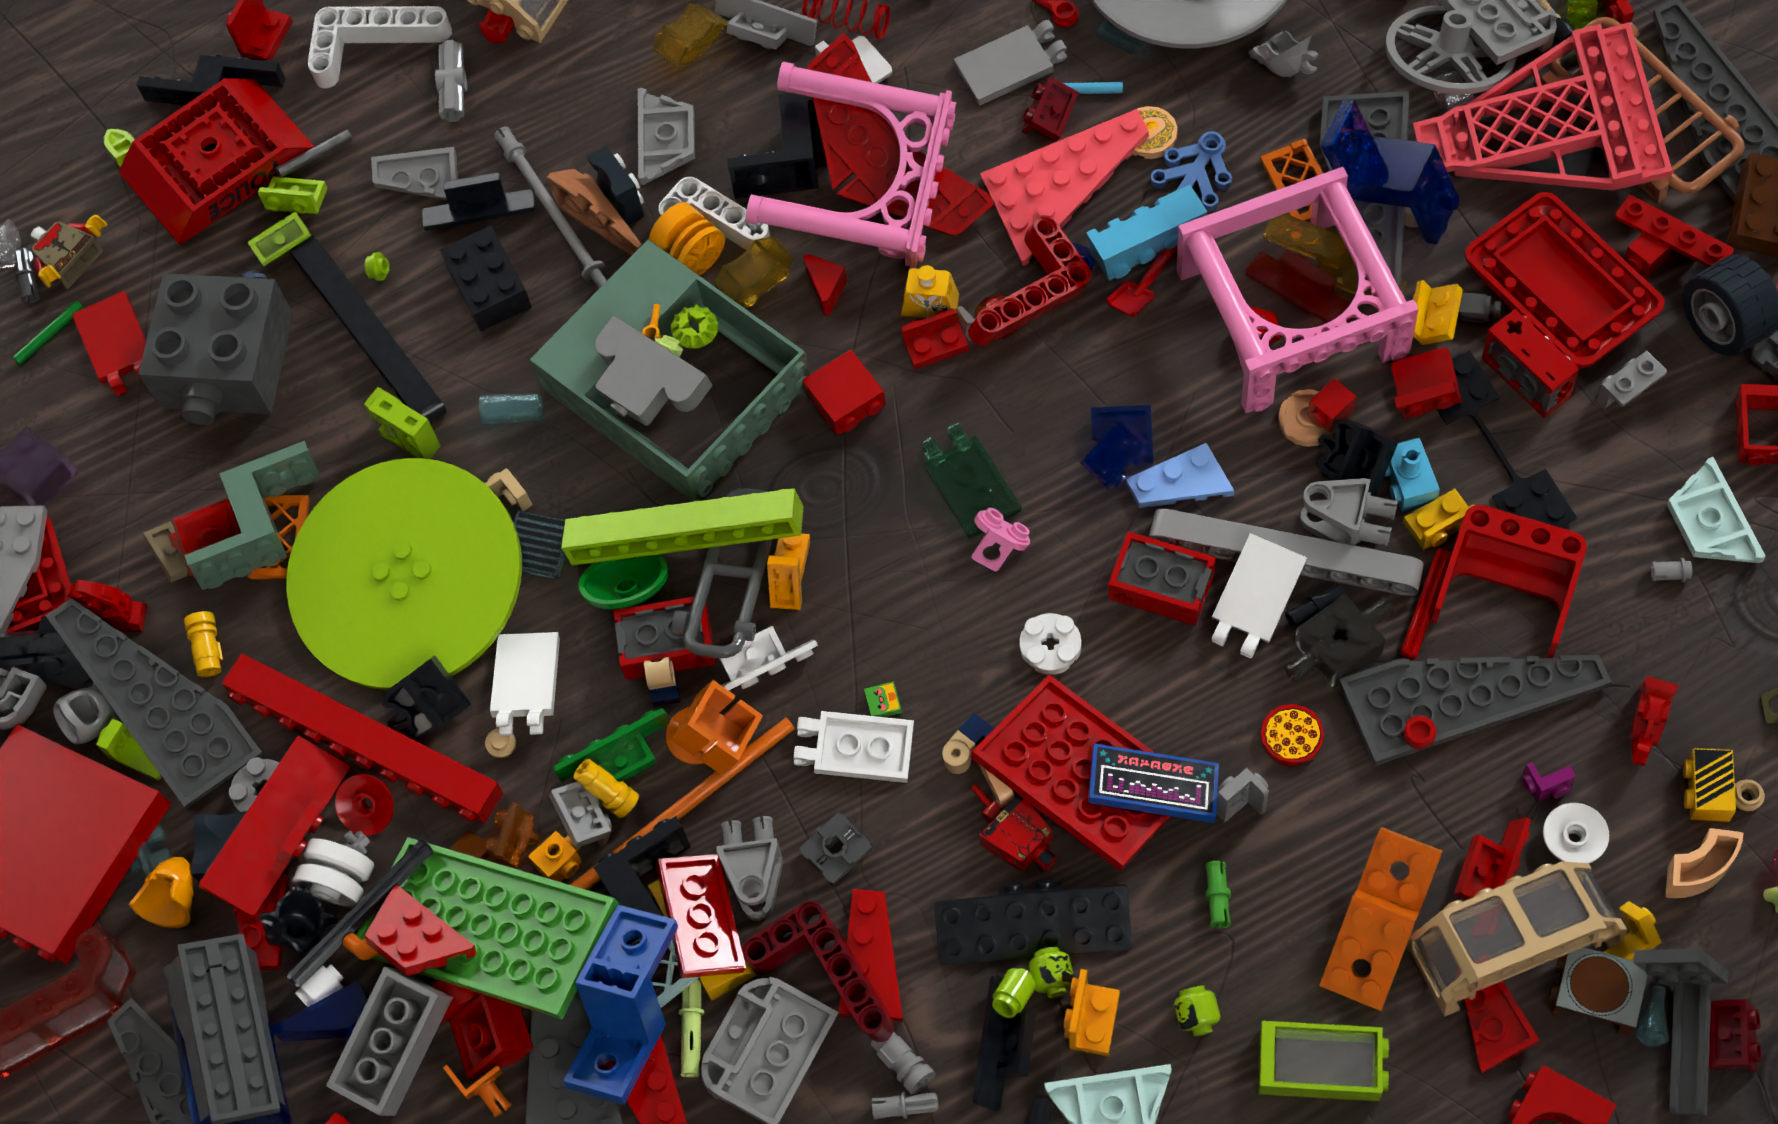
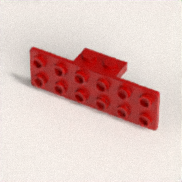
M297 736L200 881L199 887L253 918L293 857L299 859L305 850L308 842L304 841L308 833L312 832L315 834L324 820L321 813L349 772L350 766L301 736Z

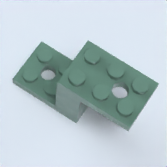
M305 441L219 473L242 533L184 555L189 569L202 590L217 588L225 581L235 577H245L252 570L263 566L275 565L281 559L287 557L265 498L279 496L290 488L298 485H307L320 477Z

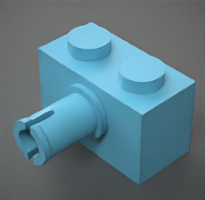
M1420 438L1398 443L1384 477H1389L1391 483L1389 489L1392 500H1397L1401 511L1406 512L1420 508L1437 499L1440 488Z

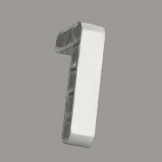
M437 6L325 7L320 9L315 16L308 67L317 86L320 88H330L339 79L344 43H440L451 37L452 28L445 10Z

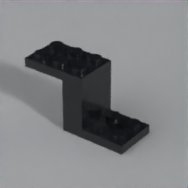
M790 92L779 94L784 151H770L758 155H739L734 158H727L735 199L750 197L751 194L763 196L819 189L813 132H818L820 129L813 97Z
M675 816L670 820L664 819L658 822L653 830L643 837L636 836L628 841L626 847L617 853H609L603 856L598 864L594 866V869L609 896L615 898L619 905L662 916L641 883L640 878L656 869L658 859L674 858L691 846L683 826ZM636 937L633 940H629L626 945L635 946L641 942L642 938Z

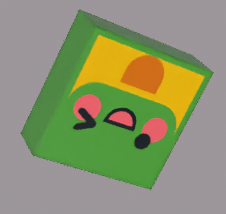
M894 681L864 689L871 716L888 717L902 713Z

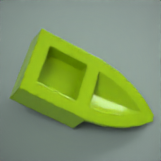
M108 129L104 136L105 147L111 158L121 167L131 143L135 139L126 131Z

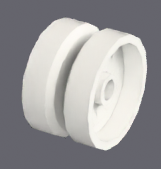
M316 838L309 840L303 854L309 864L298 866L292 880L293 884L296 887L300 884L303 887L307 886L312 895L320 900L352 908L364 893L359 883L369 880L374 868V862L360 852L342 844Z

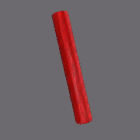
M1439 548L1435 552L1401 649V656L1410 660L1417 658L1452 553L1448 550Z

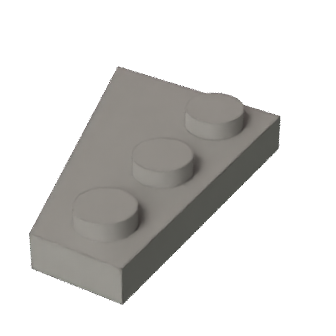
M454 147L371 157L372 180L377 188L447 200L443 182L458 180L457 157Z

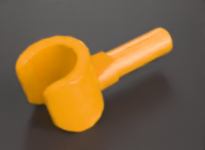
M659 304L653 305L651 321L642 330V334L648 338H661L658 328L661 308Z

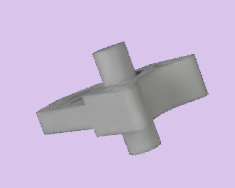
M360 830L355 835L351 831L344 835L347 842L342 845L354 849L363 855L367 853L364 847L370 843V840Z

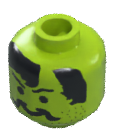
M1058 947L1044 948L1035 952L1034 958L1029 962L1030 974L1036 983L1035 991L1047 994L1048 998H1057L1067 993L1066 988L1071 986L1074 977L1067 953L1059 951Z
M1196 986L1180 991V997L1174 1002L1180 1029L1192 1031L1194 1037L1212 1033V1026L1221 1019L1214 992L1205 990L1204 986Z

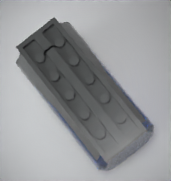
M244 934L177 945V957L171 964L163 968V976L191 1123L291 1124L292 1117L257 953L245 944Z

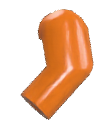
M349 933L343 939V946L361 960H369L379 955L378 952L366 943L365 938L361 940L354 933Z

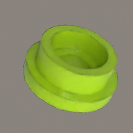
M375 252L365 259V271L370 279L374 278L376 281L384 280L386 274L389 273V262L382 253Z

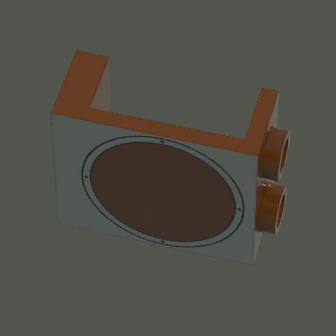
M1585 947L1559 957L1555 972L1561 973L1559 983L1552 984L1548 1002L1554 1004L1551 1014L1558 1016L1561 1009L1617 1024L1619 1025L1617 1033L1631 1036L1637 1026L1647 979L1645 971L1635 965L1632 960Z

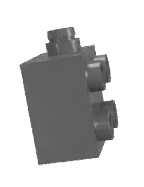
M163 273L138 374L160 408L182 409V417L188 422L197 425L212 424L216 414L220 412L272 414L293 318V312L276 280Z

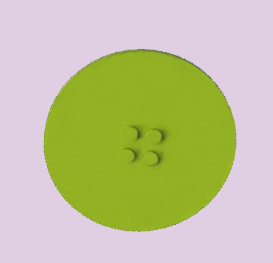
M405 458L378 463L351 475L336 485L313 508L299 530L291 550L286 577L287 600L292 621L299 636L311 653L328 669L355 684L373 689L388 690L433 656H436L449 675L453 676L471 665L485 653L504 629L517 601L522 576L520 541L512 518L501 500L486 484L466 470L449 463L425 458Z

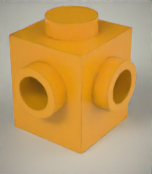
M557 831L528 856L533 866L545 878L558 882L573 876L582 862L577 852L580 847L575 849L569 835L563 838Z

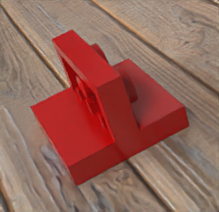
M225 499L172 519L175 533L168 536L171 546L182 552L188 574L194 577L184 555L238 535L241 532L230 500Z

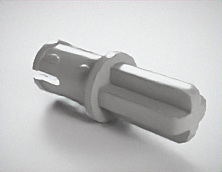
M901 1092L899 1096L872 1098L874 1119L903 1116L904 1119H907L909 1114L936 1112L939 1107L936 1093L906 1096L905 1092Z

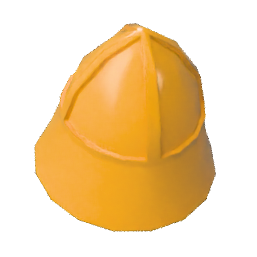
M171 857L159 863L152 872L148 873L144 885L130 901L129 906L137 915L155 925L166 928H182L187 926L191 920V904L194 895L191 864L184 857Z

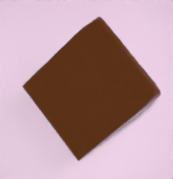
M466 831L449 850L486 860L494 844Z

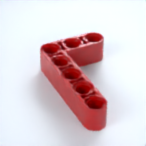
M1048 215L1038 216L1024 236L1027 247L1047 273V276L979 312L968 329V335L975 344L981 346L988 345L1077 297L1090 281V268L1052 217Z

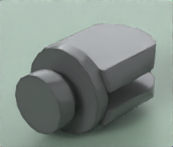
M1462 293L1457 318L1461 322L1474 323L1489 322L1491 315H1494V318L1500 319L1502 301H1495L1494 304L1492 303V296H1487V294Z

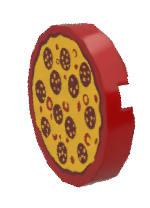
M1288 704L1281 705L1270 711L1263 720L1260 737L1265 752L1270 758L1279 764L1298 766L1301 763L1313 760L1320 752L1324 731L1321 721L1314 712L1305 706Z

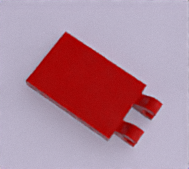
M122 291L72 314L98 379L102 384L109 382L116 396L128 392L122 380V375L134 370L137 375L139 374L147 341L129 297L125 291Z

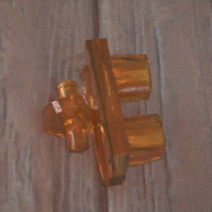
M511 802L508 809L497 810L494 822L495 826L501 829L499 838L490 837L487 840L485 852L492 857L500 859L509 867H517L521 854L526 851L527 845L537 844L539 840V835L532 832L534 826L532 819L534 815L523 810L520 804Z

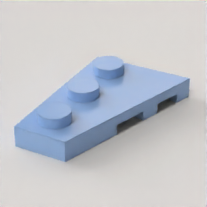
M1207 443L1126 479V486L1139 508L1176 504L1179 500L1194 498L1195 501L1207 500V497L1223 495V497L1234 496L1233 487Z

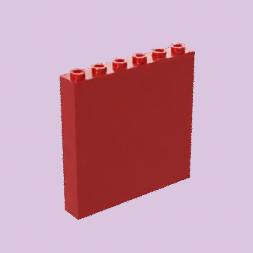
M16 724L0 748V938L5 939L9 935L14 938L12 943L21 949L29 951L32 947L38 950L36 955L43 960L53 964L56 959L67 965L171 803L159 791Z

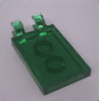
M956 423L948 427L950 432L948 437L955 447L942 453L935 439L930 437L922 441L924 446L922 450L929 459V461L924 463L925 469L966 535L971 539L983 532L974 522V518L979 511L994 508L1003 515V520H1006L1021 512L1022 507L978 437L975 435L968 439L960 424Z

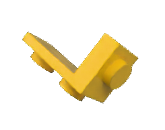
M1630 901L1622 905L1619 910L1630 933L1625 936L1624 943L1610 949L1608 948L1603 953L1634 961V950H1652L1662 942L1654 926L1656 920L1653 914L1647 908H1640Z

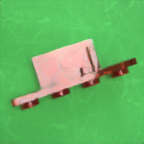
M1289 250L1285 251L1280 261L1261 251L1246 269L1245 274L1326 323L1340 316L1351 304L1334 294L1336 278L1329 271L1317 268L1302 255L1294 254ZM1353 318L1348 319L1346 322L1350 323Z

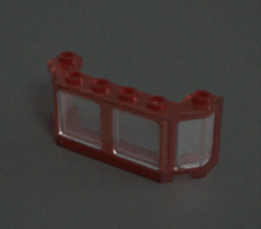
M97 924L81 933L75 942V951L82 965L81 967L0 1011V1078L9 1076L107 1022L123 1006L124 1003L121 1000L128 982L132 983L136 971L125 947L101 924Z

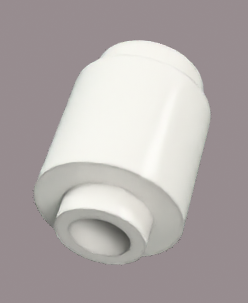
M321 965L295 994L313 1011L318 1006L319 1008L324 1006L343 988L339 982L344 978L332 965L327 968Z

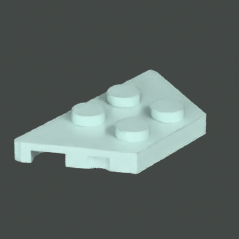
M1714 457L1708 458L1704 466L1695 475L1693 474L1667 503V507L1693 557L1751 563L1763 562L1766 556Z
M1171 1064L1044 1083L1045 1091L1069 1124H1155L1170 1078Z

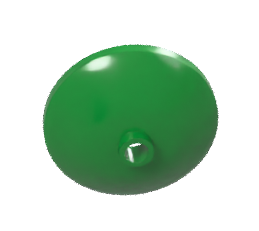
M660 554L596 562L584 571L578 586L581 597L588 604L605 610H619L639 605L652 598L665 584L669 571L666 560Z

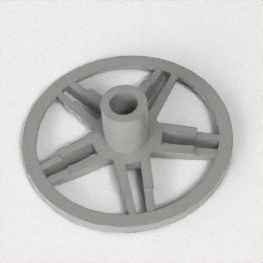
M1443 5L1425 6L1401 15L1391 24L1385 41L1387 57L1401 75L1424 88L1449 94H1473L1491 89L1511 75L1517 57L1507 60L1505 66L1497 74L1487 78L1481 70L1482 66L1475 57L1489 56L1469 36L1472 24L1471 16L1459 10L1447 11ZM1445 14L1440 32L1418 24L1416 26L1406 24V22L1418 16ZM1395 36L1426 50L1416 56V60L1407 65L1396 50ZM1446 62H1450L1468 83L1439 81L1427 77L1425 74Z

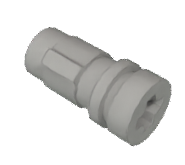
M895 1032L886 1041L875 1042L872 1040L871 1046L877 1051V1056L889 1069L895 1071L897 1080L904 1084V1088L911 1095L921 1092L934 1079L935 1071L928 1064H925V1060L921 1056H916L913 1050Z

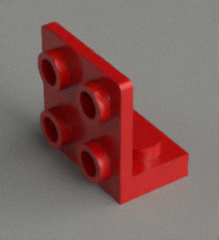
M238 0L235 8L226 19V27L240 56L259 61L272 60L293 23L290 15L266 9L262 0Z

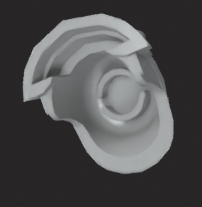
M1282 31L1248 52L1250 58L1256 59L1258 63L1264 64L1271 72L1281 77L1291 78L1300 71L1304 74H1312L1317 71V67L1311 66L1308 62V59L1314 60L1319 55L1316 51H1308L1312 35L1298 42L1288 31Z

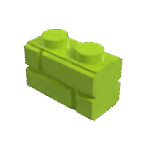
M295 211L247 243L265 267L312 235Z

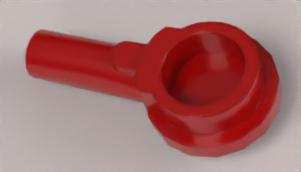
M1032 0L1052 12L1053 22L1057 26L1070 27L1079 19L1078 7L1071 1Z

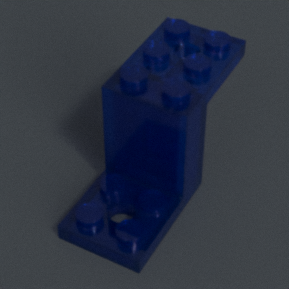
M1344 98L1320 144L1332 169L1344 167L1348 175L1346 188L1353 200L1410 208L1426 242L1438 244L1442 234L1447 230L1448 221L1453 211L1458 208L1460 198L1436 145L1373 137L1355 100Z

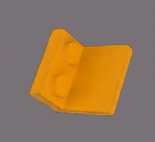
M1085 969L1080 970L1079 978L1073 977L1070 1006L1073 1007V1010L1067 1009L1064 1038H1069V1046L1072 1050L1109 1056L1120 990L1088 984V974Z

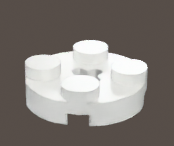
M1048 613L1030 618L1025 623V627L1020 635L1021 656L1026 663L1028 662L1030 666L1035 668V671L1041 674L1054 675L1065 672L1080 656V632L1074 625L1073 620L1068 616ZM1047 638H1053L1059 644H1055L1053 650H1048L1047 645H1042V642L1046 641Z

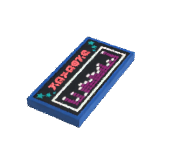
M1094 743L1091 756L1088 803L1214 823L1217 811L1219 763Z

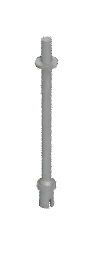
M501 127L500 129L505 137L497 130L494 138L503 149L505 159L508 162H515L584 266L581 273L583 279L586 281L593 280L598 289H600L607 281L603 276L606 268L605 264L602 261H593L524 157L526 153L524 145L518 143L509 127Z

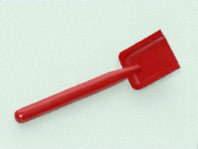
M1178 245L1171 249H1163L1145 272L1139 285L1132 281L1124 282L1106 299L1107 304L1130 317H1135L1155 298V293L1147 289V287L1158 276L1178 248Z

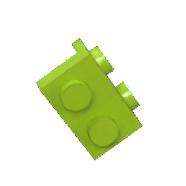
M272 177L269 187H260L258 194L266 210L318 214L328 188L325 181Z

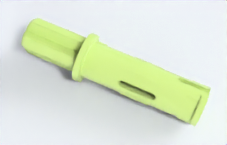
M695 980L682 991V1009L678 1013L682 1016V1077L700 1076L701 1016L704 1015V1010L701 1009L702 983L700 980ZM690 1035L692 1036V1050H690Z

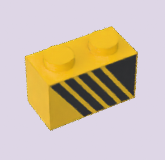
M1693 748L1689 758L1683 761V778L1688 779L1689 789H1686L1684 793L1685 809H1690V820L1730 822L1736 812L1733 750Z

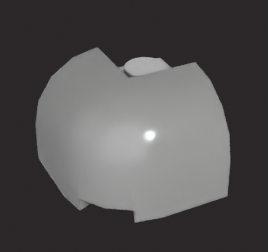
M12 667L10 672L0 668L1 730H11L16 724L23 725L33 714L47 688L39 676Z

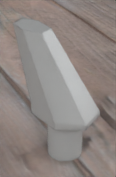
M959 306L956 311L962 331L966 338L972 341L968 335V329L974 318L962 306Z

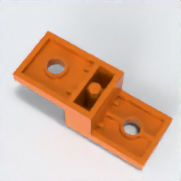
M1381 827L1379 829L1360 883L1351 899L1324 971L1320 987L1382 1011L1441 858L1442 850ZM1397 861L1404 862L1409 867V875L1405 878L1395 877L1391 872V865ZM1357 959L1368 961L1371 965V972L1364 976L1357 974L1353 968V962Z

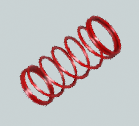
M803 0L802 15L813 19L818 15L819 22L822 25L827 24L832 19L833 26L836 29L846 23L849 32H854L859 27L863 36L869 35L873 30L874 37L878 40L884 37L889 25L891 11L889 5L886 4L881 6V3L877 5L873 26L867 33H864L862 30V20L867 9V0L863 1L859 22L852 30L848 26V17L854 0H848L845 19L839 26L835 25L834 14L839 0H833L831 16L826 22H822L820 18V10L824 0H813L808 15L807 6L809 0ZM884 11H885V19H884L883 27H882L881 32H880V34H879V26H880L881 18H882V15H883V13H884Z

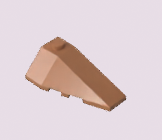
M575 169L552 172L547 176L555 203L560 210L631 256L642 246L597 186L592 176L587 173L581 174Z

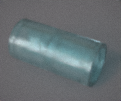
M541 393L483 394L479 400L482 424L540 422L543 417Z

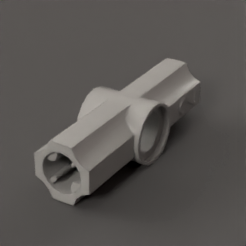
M444 40L439 45V70L435 71L436 87L439 94V115L441 119L457 122L460 118L464 117V92H467L468 88L464 68V48L462 43L454 40Z

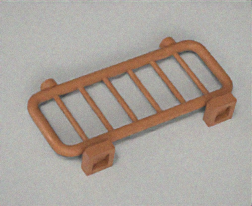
M1601 17L1589 22L1583 28L1601 24L1603 29L1621 24L1613 18ZM1630 22L1640 59L1657 74L1647 82L1648 87L1650 88L1662 78L1677 92V94L1655 110L1656 115L1658 116L1681 97L1697 111L1664 137V143L1669 142L1701 116L1717 130V132L1671 167V177L1638 184L1651 199L1659 204L1667 198L1669 185L1676 191L1685 194L1696 193L1702 190L1743 156L1745 146L1742 137L1736 132L1740 128L1738 121L1731 115L1722 119L1636 38L1639 36V30ZM1572 50L1549 63L1550 70L1541 77L1542 85L1577 77L1581 74L1580 68L1570 74L1560 63L1561 59ZM1574 94V95H1576L1580 100H1582L1583 96H1581V95H1579V94ZM1588 101V103L1586 104V106L1591 110L1590 104H1589V101ZM1721 135L1733 146L1729 154L1692 182H1684L1674 173Z

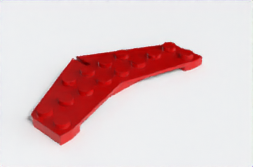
M845 32L816 56L807 68L808 70L872 82L854 43ZM813 97L833 191L854 174L856 177L837 193V196L870 207L886 194L897 175L900 163V149L893 129L883 117L870 109ZM920 151L913 152L914 161L924 167L926 155ZM943 166L942 172H936L934 178L935 182H939L936 199L930 198L928 208L933 209L930 226L924 225V227L949 236L961 235L995 205V202L984 190L974 184L972 185ZM920 181L911 182L903 190L908 192L915 202ZM895 200L887 206L890 215L901 219L907 216L909 206L905 201Z

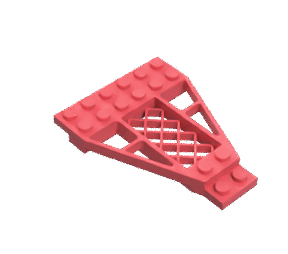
M1630 22L1602 29L1601 24L1574 30L1572 31V36L1466 105L1454 107L1442 116L1413 123L1423 169L1438 175L1454 171L1455 176L1612 191L1672 176L1671 164ZM1569 50H1574L1581 76L1542 85L1538 70ZM1529 76H1534L1536 87L1500 96ZM1573 94L1583 96L1578 106L1565 101L1566 98ZM1545 101L1554 103L1549 113L1536 107L1539 103ZM1588 101L1592 113L1583 109ZM1560 107L1572 112L1566 122L1554 117ZM1520 108L1525 113L1520 120H1517L1508 115L1510 110ZM1531 114L1543 119L1537 129L1525 124ZM1491 115L1497 119L1489 128L1479 123L1482 117ZM1578 116L1590 121L1584 131L1572 125ZM1502 122L1514 127L1508 137L1496 131ZM1549 123L1561 128L1555 138L1543 133ZM1475 129L1485 134L1480 143H1478ZM1520 130L1532 135L1526 145L1514 140ZM1567 132H1569V133H1571V134L1574 135V136H1570V137L1563 138ZM1491 137L1503 143L1497 153L1485 147ZM1538 139H1540V140L1546 142V143L1534 145ZM1509 146L1516 149L1513 151L1505 152ZM1593 147H1600L1602 149L1609 178L1566 175L1561 158L1564 154ZM1553 158L1557 162L1560 174L1509 170L1507 168Z

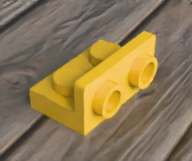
M1424 280L1417 281L1413 299L1419 310L1413 337L1422 345L1453 340L1463 289L1458 284L1431 288Z
M1453 489L1406 515L1403 518V523L1423 550L1432 545L1433 547H1438L1446 542L1450 535L1460 530L1464 515L1471 506H1468L1457 490Z

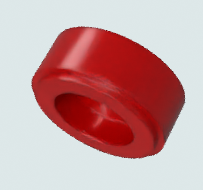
M1414 716L1405 724L1403 731L1404 740L1412 748H1428L1435 740L1436 726L1431 719L1425 716Z

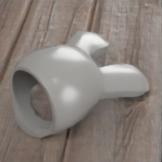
M95 683L88 688L75 690L62 696L53 707L54 717L60 730L73 744H84L99 736L102 729L108 726L112 718L122 722Z

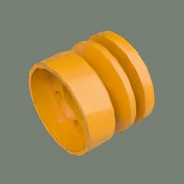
M687 202L678 203L665 211L656 221L649 234L651 242L699 276L704 274L716 262L726 240L724 233L720 229L715 227L710 221L704 220V216Z

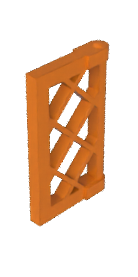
M1301 139L1286 147L1260 156V161L1275 190L1285 187L1282 180L1294 184L1304 181L1309 170L1313 171L1315 176L1323 174L1306 139ZM1303 151L1308 163L1293 159V156ZM1279 160L1286 162L1281 173L1277 172L1273 165L1274 162ZM1290 164L1305 168L1301 179L1285 175ZM1312 204L1307 205V207H1310L1309 210L1302 214H1299L1297 209L1288 212L1295 227L1310 222Z
M279 495L265 498L267 506H276L278 508L271 515L273 521L283 514L291 522L278 533L282 544L288 549L285 551L287 557L290 556L293 546H290L282 537L296 527V539L299 530L308 517L310 502L308 495ZM291 506H299L298 517L295 520L286 512ZM286 558L281 559L275 565L252 570L247 577L250 579H286L288 568H282L279 565Z

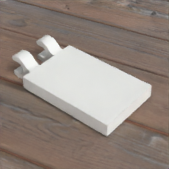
M1250 533L1212 615V619L1219 621L1212 636V642L1224 646L1231 628L1238 629L1248 634L1240 654L1252 659L1260 640L1267 643L1270 642L1307 561V557Z
M558 632L499 634L490 705L492 718L496 717V727H500L499 736L512 735L513 717L527 716V726H530V735L543 734L544 716H551L554 712L560 645Z
M821 711L820 720L798 717L797 736H818L817 749L795 746L794 765H814L815 774L907 783L914 720Z

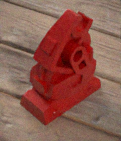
M77 580L76 585L72 583L68 585V597L73 598V600L90 610L120 632H143L147 610L145 602L132 601V597L127 593L106 584Z
M1646 676L1639 686V701L1634 714L1630 738L1632 739V763L1645 766L1652 745L1657 746L1669 715L1672 703L1671 698L1673 695L1675 696L1679 685Z

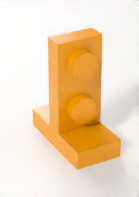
M801 533V536L779 538L775 556L769 555L767 570L770 608L801 609V582L810 547V534Z

